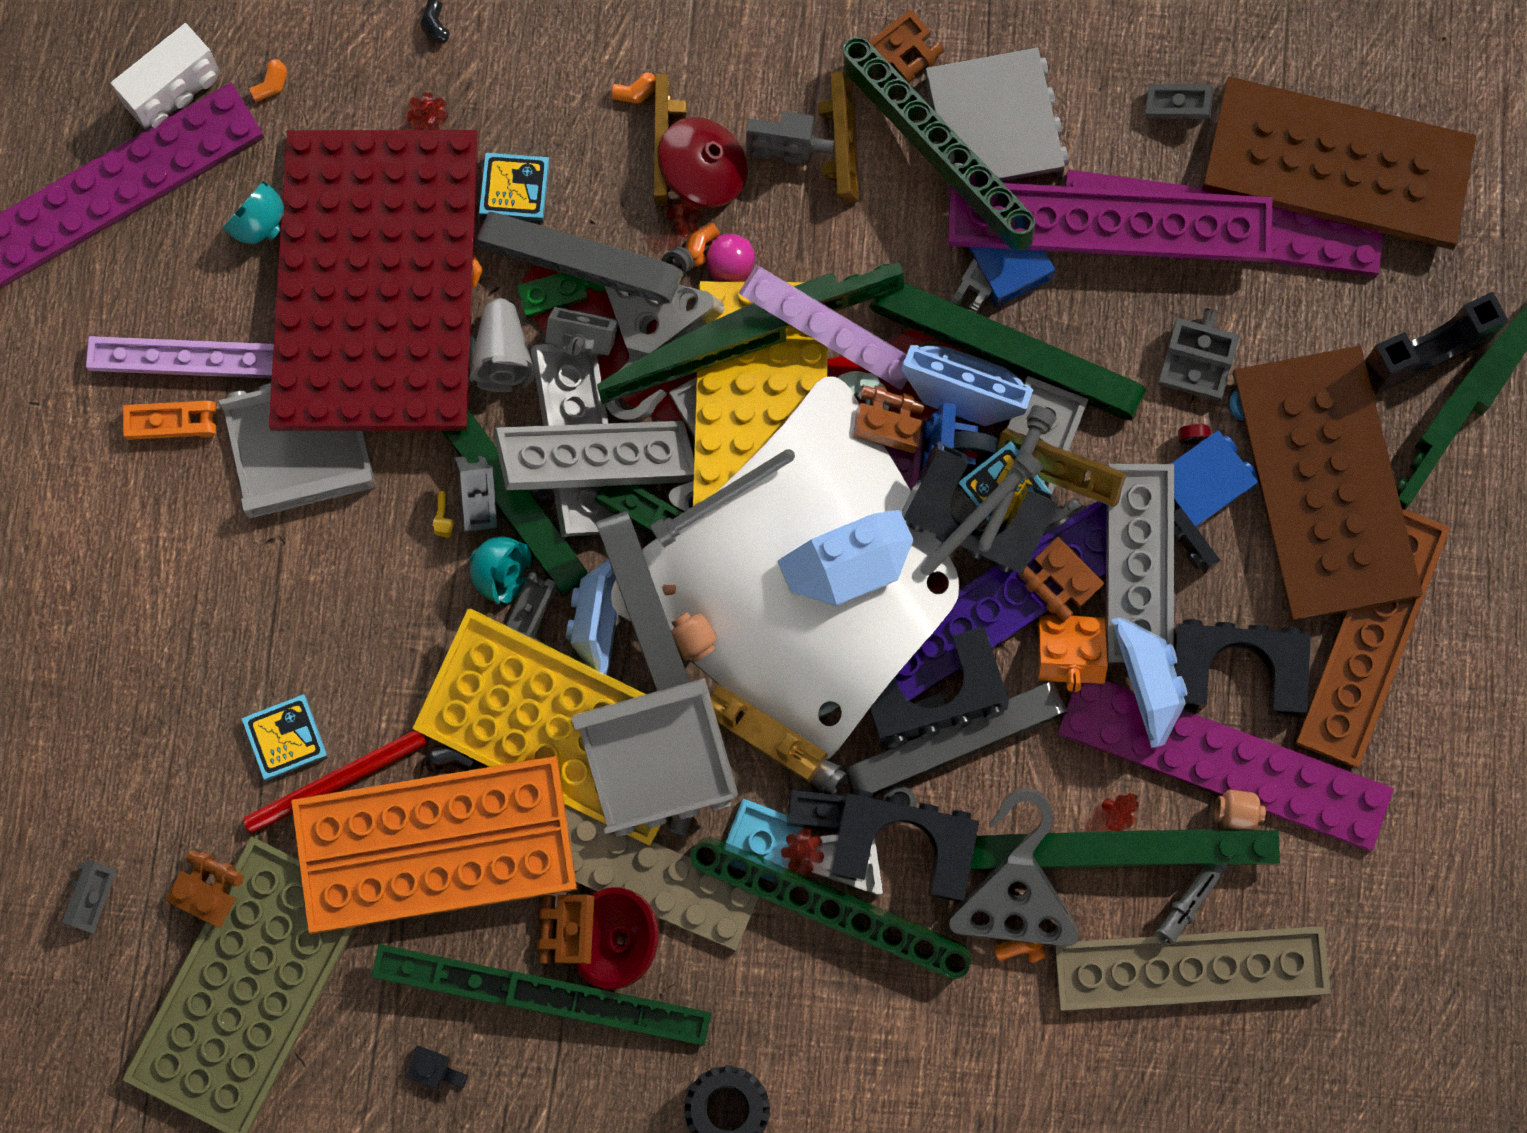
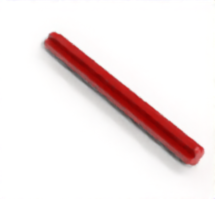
M414 730L243 818L244 826L250 834H254L293 814L291 800L334 793L426 746L427 741L422 733Z

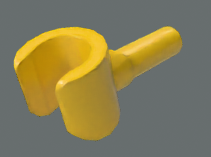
M439 491L437 512L433 520L434 533L437 536L450 538L454 520L445 518L446 492Z

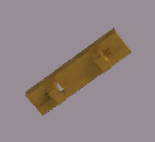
M843 71L831 73L832 99L818 102V114L824 120L833 119L835 160L822 162L821 171L827 180L837 179V194L844 198V201L848 204L860 202L853 81Z
M656 74L655 206H668V184L661 174L657 158L659 142L669 128V120L684 119L687 116L686 101L670 100L668 74Z
M1008 428L1002 431L997 452L1011 441L1020 450L1026 435ZM1038 440L1032 455L1043 466V469L1037 474L1042 480L1112 507L1119 503L1126 473ZM1086 471L1091 472L1090 477L1084 482Z
M719 684L710 695L719 726L807 782H811L828 757L827 752ZM741 710H745L746 713L739 723L736 724V717Z

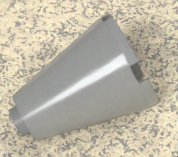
M502 298L490 301L483 308L469 370L470 381L473 382L475 380L477 387L482 390L510 392L513 385L522 384V388L527 387L533 382L535 376L534 366L516 307L508 300Z

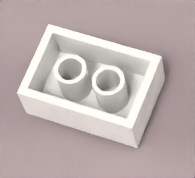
M184 23L114 79L111 85L124 107L147 130L151 127L155 129L175 110L186 107L192 101L193 96L201 89L211 87L217 81L221 72L210 49Z

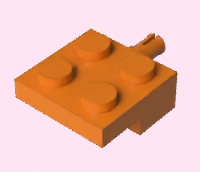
M1058 615L1040 616L1038 619V681L1067 682V689L1070 692L1073 691V684L1075 692L1081 690V683L1105 684L1108 667L1105 617L1070 616L1064 622Z

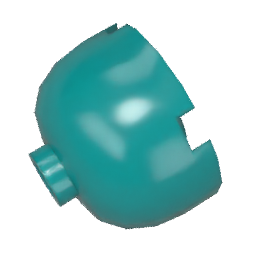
M263 180L222 229L239 242L249 245L258 244L266 237L272 241L281 231V224L279 222L284 215V205L281 197Z
M501 536L488 539L474 550L469 559L471 583L477 592L499 604L500 601L509 603L518 596L527 579L525 577L521 578L525 566L531 568L532 563L531 551L528 545Z

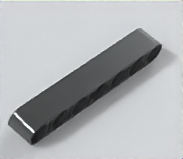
M495 212L487 213L475 240L478 246L487 251L664 304L672 302L683 276V272L679 268L669 263Z
M624 511L595 522L656 691L689 683L628 512Z
M1052 681L1010 698L1008 709L1003 710L1004 714L999 717L985 719L983 716L971 720L972 723L963 728L953 729L952 726L939 729L940 733L929 738L918 737L902 746L892 748L847 768L845 772L853 790L858 789L872 792L873 796L1059 718L1065 712L1067 713L1068 710L1055 682Z

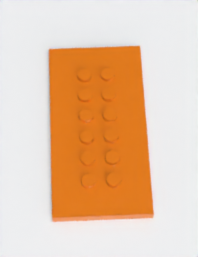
M557 756L291 800L308 932L310 934L577 890Z

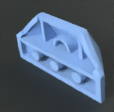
M910 345L901 369L925 405L938 409L943 403L955 404V416L983 426L1024 415L1033 392L1030 386L1024 385L1007 368L946 346L919 347L918 345Z
M900 510L873 513L809 540L779 559L777 563L792 593L802 594L827 604L839 606L898 581L913 542V537Z
M609 559L584 576L580 581V588L573 589L571 607L576 608L575 619L568 621L566 639L571 640L572 649L583 664L608 676L618 614L613 608L611 601V590L615 576Z
M1125 618L1112 619V625L1119 642L1151 748L1163 746L1186 704L1184 696L1187 695V688L1182 676L1177 677L1173 665L1177 663L1175 650L1171 644L1167 645L1165 639Z

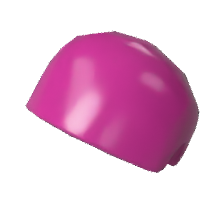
M723 234L712 241L707 252L706 268L714 281L744 282L748 279L755 263V251L749 240L737 234Z

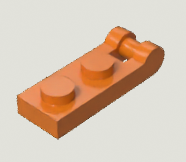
M213 401L123 405V437L126 440L216 436V424L213 423L216 403ZM191 414H199L200 423H191Z

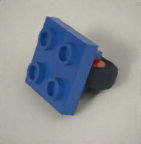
M943 403L923 425L922 438L927 440L926 452H923L921 457V471L936 441L966 454L968 459L966 468H973L976 462L986 461L997 452L998 439L985 433H979L978 426L956 423V405Z

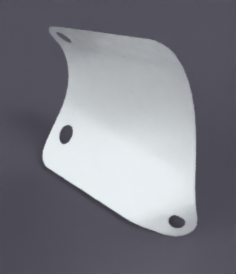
M824 377L818 381L784 425L722 488L786 449H791L795 453V458L792 462L679 531L680 535L675 537L676 541L664 548L658 539H655L642 549L670 629L674 628L671 622L688 611L691 617L695 614H703L717 634V641L714 643L716 649L695 662V664L722 687L827 752L828 757L826 759L831 758L841 747L888 684L953 609L959 592V578L949 556L934 571L942 572L947 576L949 581L948 589L939 595L932 593L928 589L927 578L929 575H923L920 567L942 543L935 538L936 534L925 529L923 532H918L910 527L908 529L913 537V542L898 581L839 606L827 604L790 591L777 563L779 559L815 537L873 513L900 510L902 514V509L911 493L884 445L853 436L856 409L860 404L846 383L836 377ZM615 579L611 590L613 608L618 615L631 621ZM663 585H675L676 593L665 595L662 589ZM828 701L838 703L842 711L839 722L833 726L823 725L818 717L821 705Z

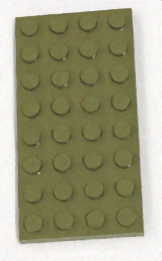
M252 836L235 866L236 871L244 876V880L238 887L231 884L227 894L235 897L236 900L221 928L208 922L203 926L122 1079L225 1133L250 1132L356 928L351 927L310 934L308 932L299 860Z

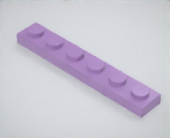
M756 264L739 291L741 296L902 390L908 380L901 370L907 354Z
M89 336L86 368L88 371L272 379L274 344Z

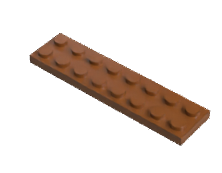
M1403 508L1402 512L1423 595L1419 598L1345 612L1295 741V744L1354 769L1360 767L1451 528Z

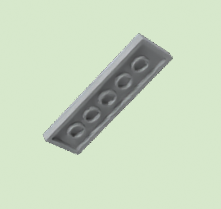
M553 344L533 346L531 353L543 426L608 424L606 406L601 403L597 384L601 382L597 356L589 355L585 350H581L577 356H574V351L570 355L567 350L558 349ZM602 486L553 488L561 537L600 535L595 522L616 515L594 502Z
M684 421L496 428L494 432V440L506 490L685 483L694 481V457Z
M1106 464L1110 468L1126 473L1119 503L1115 507L1106 504L1107 662H1124L1111 621L1115 618H1125L1165 639L1167 645L1171 644L1174 648V464Z

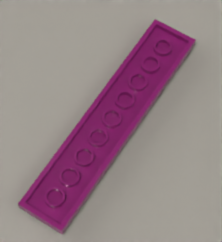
M232 82L170 116L155 129L153 127L147 129L0 213V288L265 138Z
M1069 169L1067 170L1065 186L1217 194L1204 191L1201 187ZM1272 207V259L1270 263L1377 277L1379 274L1383 233Z
M1004 183L1035 218L1034 241L1025 250L1269 263L1272 259V197ZM980 184L973 185L974 187H983ZM950 185L947 246L1011 249ZM1001 206L993 207L998 210L1004 209V207ZM1022 228L1014 229L1015 231L1019 232L1025 231V229Z
M1105 681V684L1081 683V690L1075 692L1073 688L1066 707L1068 712H1065L1057 735L1219 796H1223L1224 792L1229 789L1253 792L1259 797L1260 805L1265 806L1267 814L1369 852L1373 851L1394 788L1182 710L1165 745L1151 748L1134 691Z

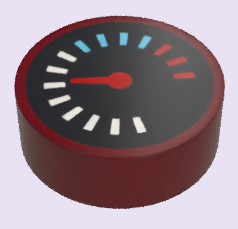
M1205 424L1186 425L1178 430L1180 444H1200L1211 436V429Z

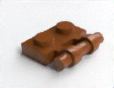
M911 9L869 40L870 44L908 83L914 80V75L925 66L929 68L937 62L936 58L945 52L939 42H936L929 48L924 41L930 37L931 31ZM914 50L918 57L906 65L902 58Z
M862 385L859 397L870 400V405L860 403L856 409L853 436L915 454L919 448L922 420L910 417V412L921 415L924 410V403L914 400V397L903 393L900 396L886 392V388L875 385L873 388ZM883 404L897 408V413L882 409Z
M1059 537L1034 559V562L1041 569L1038 574H1035L1028 566H1026L1023 574H1018L1026 583L1025 587L1031 593L1035 592L1047 604L1046 609L1052 615L1056 613L1064 622L1073 614L1065 605L1067 601L1071 599L1080 608L1104 585V582ZM1050 578L1062 592L1056 596L1044 582Z
M192 850L187 854L186 861L193 865L194 870L191 875L180 871L165 901L221 928L236 900L235 897L227 894L231 884L236 887L240 886L244 876L237 872L234 866L225 862L220 864L215 861L212 855ZM209 874L214 875L216 879L212 886L205 883Z
M558 895V909H555L556 896H543L542 909H538V920H541L540 939H537L536 950H540L539 964H552L553 951H555V963L591 964L594 896ZM554 921H557L556 939H554Z

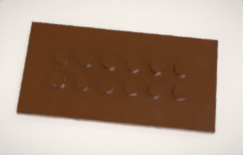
M1228 76L1202 190L1221 195L1272 197V207L1454 250L1457 245L1477 135Z
M1361 345L1234 369L1232 373L1291 622L1421 597L1423 595Z

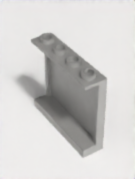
M1038 48L926 68L924 80L930 107L1002 182L1056 172L1057 178L1062 177L1065 165L1069 164L1068 153L1065 146H1060L1058 136L1062 135L1061 122L1058 116L1054 117L1052 106H1055L1054 91L1052 87L1047 88L1045 77L1048 76V65L1046 58H1040ZM954 163L953 165L959 166V165H963V164H961V163ZM947 182L948 191H949V189H950V184Z
M271 384L263 385L258 388L259 391L247 394L245 391L233 392L228 394L226 399L219 400L220 406L224 410L243 498L241 501L243 510L249 519L376 488L363 431H271L269 428Z
M705 678L578 713L571 717L574 729H579L607 824V827L604 828L605 834L615 832L616 837L635 832L634 826L647 823L648 828L656 827L667 823L666 817L679 814L680 819L689 818L699 814L698 808L711 805L712 811L730 806V800L738 795Z

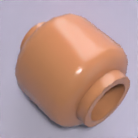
M687 611L671 622L674 626L671 632L682 660L691 659L695 663L716 649L714 643L717 641V634L703 614H695L691 617Z
M1229 789L1224 792L1223 796H1218L1216 799L1213 814L1214 821L1219 823L1222 831L1256 830L1257 826H1262L1265 821L1266 809L1265 806L1260 805L1259 797L1255 793Z

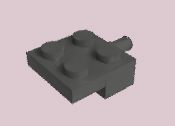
M782 111L780 123L748 118L746 153H752V156L759 159L778 157L791 164H800L802 161L809 162L810 154L813 151L832 154L834 140L818 139L813 136L814 116Z
M554 307L548 318L545 342L553 344L558 349L567 350L570 355L574 351V356H577L581 350H585L587 354L592 356L609 355L620 333V328L616 319Z
M1205 308L1201 324L1180 318L1176 319L1158 385L1221 402L1240 335L1214 328L1218 311L1213 309L1209 321L1211 308Z

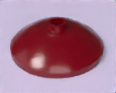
M689 117L675 122L663 134L657 151L659 169L668 186L679 197L696 206L715 208L728 204L740 194L747 180V159L740 143L729 130L719 123L706 118Z
M621 887L605 888L592 894L594 896L591 964L574 965L579 974L590 984L603 989L615 990L634 984L647 972L657 952L659 930L654 911L640 894ZM628 936V941L625 946L624 940L625 937Z

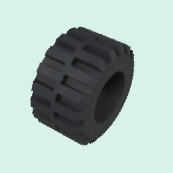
M728 1065L711 1068V1070L703 1072L698 1076L697 1080L690 1086L684 1102V1116L691 1133H763L770 1116L767 1092L758 1078L743 1068ZM722 1089H732L739 1092L747 1103L748 1111L745 1121L733 1130H721L715 1127L707 1115L709 1099L714 1093Z

